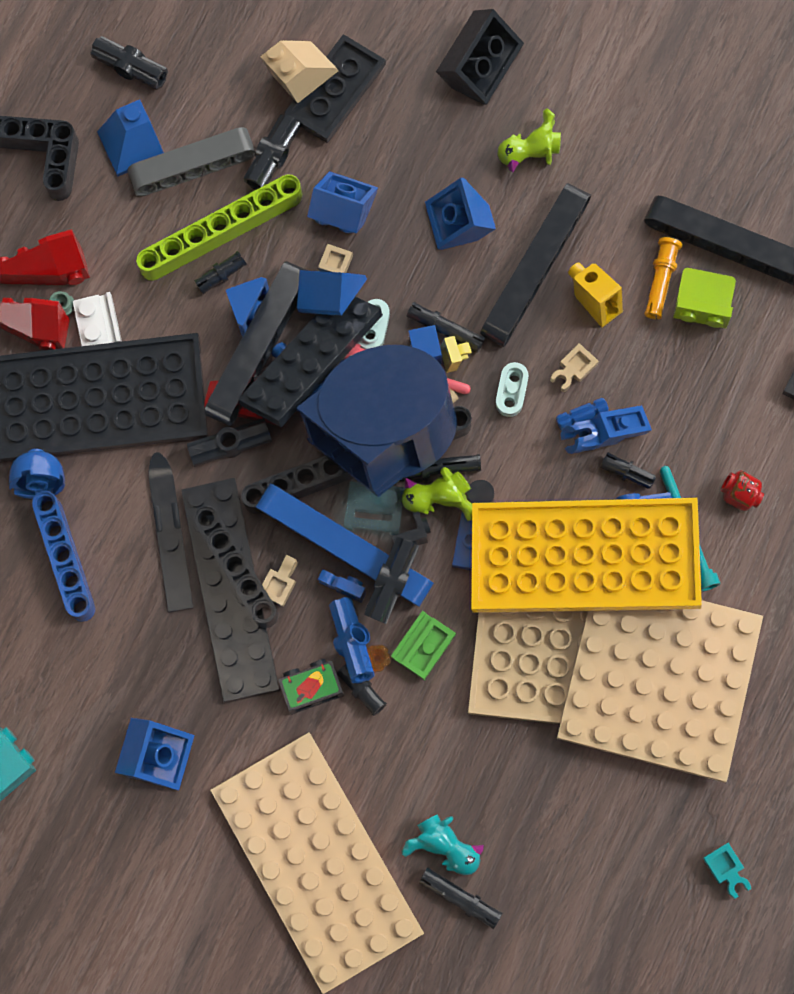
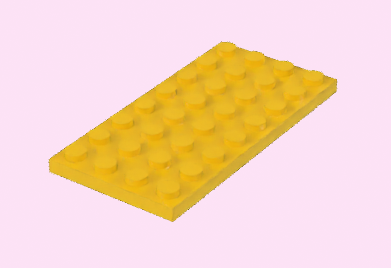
M697 498L472 503V613L701 609L702 607Z

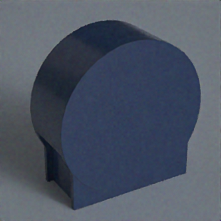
M405 345L376 346L348 357L330 372L320 390L297 407V411L301 413L309 436L307 438L308 442L377 497H380L400 479L419 473L439 460L451 445L457 426L456 414L444 369L430 354Z

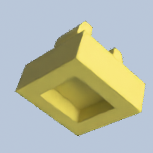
M455 336L444 338L440 346L447 373L457 371L461 362L468 359V354L472 353L469 343L457 345Z

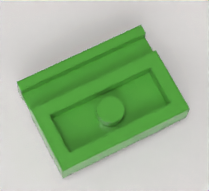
M422 610L391 655V658L425 681L456 636V633Z

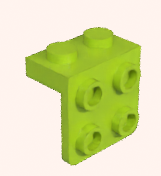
M685 268L681 277L673 318L726 329L733 310L731 304L736 283L735 278Z

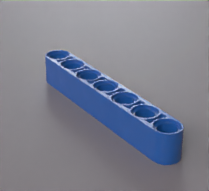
M271 483L256 505V508L375 581L383 563L386 564L389 557L382 550ZM410 568L408 572L409 577L401 597L420 607L434 583Z

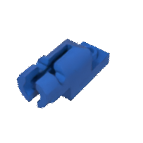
M641 405L601 412L591 420L576 422L573 425L564 427L560 435L561 440L572 439L577 434L579 435L574 445L565 448L567 453L573 454L615 445L625 438L646 435L652 429Z

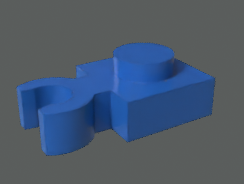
M321 571L318 578L320 584L332 588L338 593L360 603L363 602L366 590L362 587L363 583L350 576L344 579L328 571Z

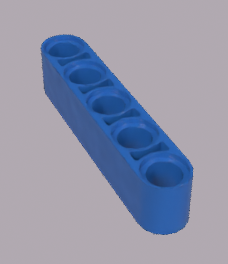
M41 491L33 498L32 506L65 609L77 621H88L95 613V604L62 504L51 492ZM53 501V506L50 510L42 511L44 503ZM61 526V532L57 536H50V531L53 527ZM63 551H69L68 559L59 562V554ZM78 576L75 586L66 587L68 578ZM80 601H85V610L81 613H75V605Z

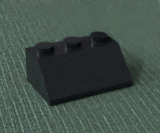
M494 9L474 10L436 73L452 89L483 105H487L524 42Z

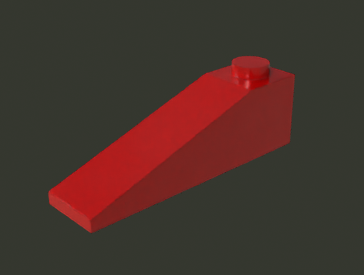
M72 229L46 236L38 240L39 245L32 249L24 246L18 249V253L12 258L0 257V284L77 285L90 278L83 249Z
M11 298L2 299L0 303L1 329L38 346L42 350L65 348L70 319L59 301L24 298L23 303H18Z

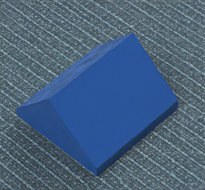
M300 270L297 309L301 313L342 315L367 278L365 275Z
M263 277L226 289L242 338L269 290L267 279Z

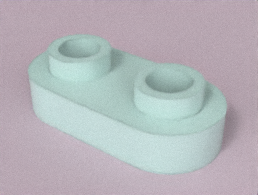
M380 299L368 301V303L381 308L383 316L358 342L361 348L368 349L384 344L390 313L388 305ZM373 333L375 338L369 340L366 338V335Z
M513 362L507 364L501 373L496 397V408L500 414L506 417L517 415L523 407L528 383V371L520 363ZM516 375L519 377V381L512 382L510 377ZM510 400L514 403V406L506 407L504 403Z

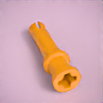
M670 237L659 239L658 245L660 249L658 257L653 262L655 275L644 314L650 319H656V316L658 320L661 319L671 274L677 269L675 261L682 243Z

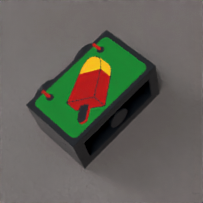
M326 659L315 661L310 664L311 668L300 671L299 668L289 670L283 673V678L278 679L291 715L344 697L332 660L326 662Z

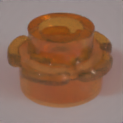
M379 644L371 645L367 648L374 672H381L385 666H389L391 655L388 654V649L385 646ZM375 656L380 657L378 661H376L374 658Z

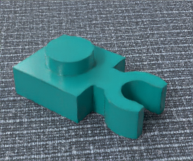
M729 843L703 858L718 884L724 880L727 881V891L733 899L738 897L734 889L737 883H741L746 891L751 889L749 881L740 877L737 873L744 869V866Z

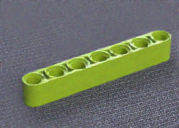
M284 175L142 250L136 259L142 276L147 280H157L297 206L302 200L299 179L293 175ZM288 188L296 189L293 193H284ZM263 201H272V203L268 206L261 205ZM243 212L249 213L246 218H238V215ZM218 225H226L221 231L214 230ZM195 237L203 238L198 243L191 242ZM173 249L179 250L176 255H168ZM148 262H156V264L153 267L145 268V265Z

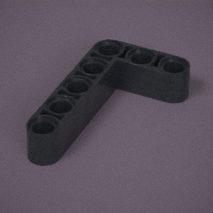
M0 116V148L47 152L43 183L52 199L57 201L67 199L72 191L79 139L72 124L64 120ZM13 131H18L15 135L10 136ZM38 133H44L40 137H35ZM64 135H69L66 139H60ZM66 158L64 162L56 163L59 159ZM62 182L59 187L53 188L55 183Z

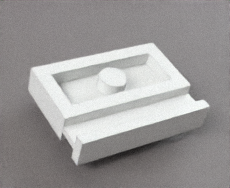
M107 292L106 295H95L73 301L82 346L122 342L113 298L110 292Z

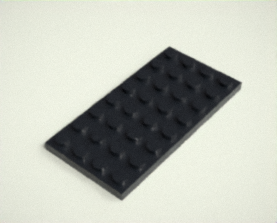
M198 333L0 356V462L13 461L31 449H41L56 456L208 437L207 416L204 415L205 394L200 337Z

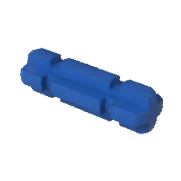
M604 398L593 401V404L587 403L570 410L569 414L566 412L556 417L557 425L562 430L564 427L576 422L590 420L596 414L609 410L607 402Z

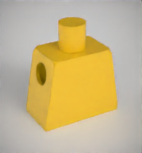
M576 263L569 269L568 274L573 279L576 298L601 327H604L623 312L622 287L597 264H591L585 269L580 263Z

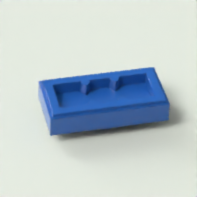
M462 512L452 567L472 570V521H467Z

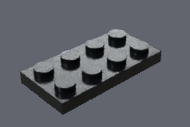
M344 34L326 56L337 68L338 72L299 103L293 100L284 112L294 117L302 128L326 143L330 141L386 65V59Z

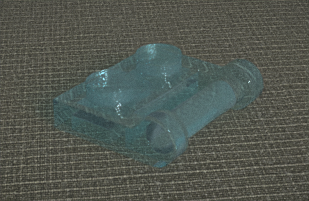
M350 481L344 528L351 531L353 528L390 532V535H398L400 532L404 487L392 486L380 497H377L360 482ZM355 511L393 516L392 521L356 518Z

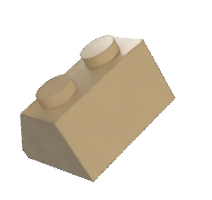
M279 41L260 56L272 76L297 103L338 72L337 68L311 41Z

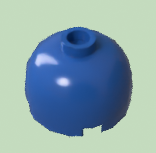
M41 449L29 450L27 453L16 458L11 465L9 489L13 488L14 494L17 496L33 499L41 491H49L57 495L65 487V475L61 463L56 457Z

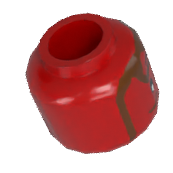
M742 470L737 471L735 474L731 472L726 477L720 490L723 492L724 501L741 511H747L752 506L757 508L764 497V493L761 492L762 482Z

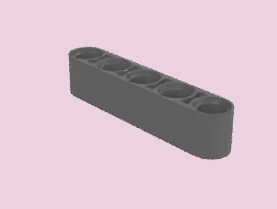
M240 127L136 162L128 167L127 172L135 194L137 196H146L248 161L255 156L256 151L247 128Z

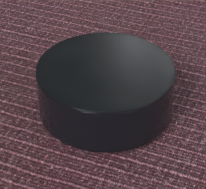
M476 480L469 485L471 489L467 491V499L470 503L493 502L494 488L488 481Z

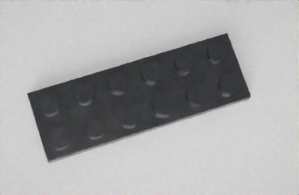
M355 296L342 315L316 314L239 397L240 405L282 427L297 411V407L308 399L330 372L383 316L381 308Z

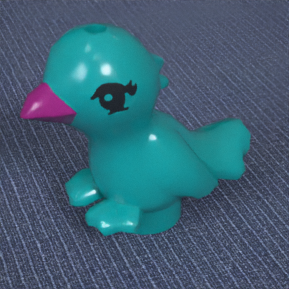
M437 814L417 825L422 834L405 842L402 855L407 857L418 849H424L434 854L446 855L447 860H444L442 865H446L448 871H454L461 875H471L479 868L480 855L484 850V845H468L460 842L453 830L448 826L453 821V816L441 821Z

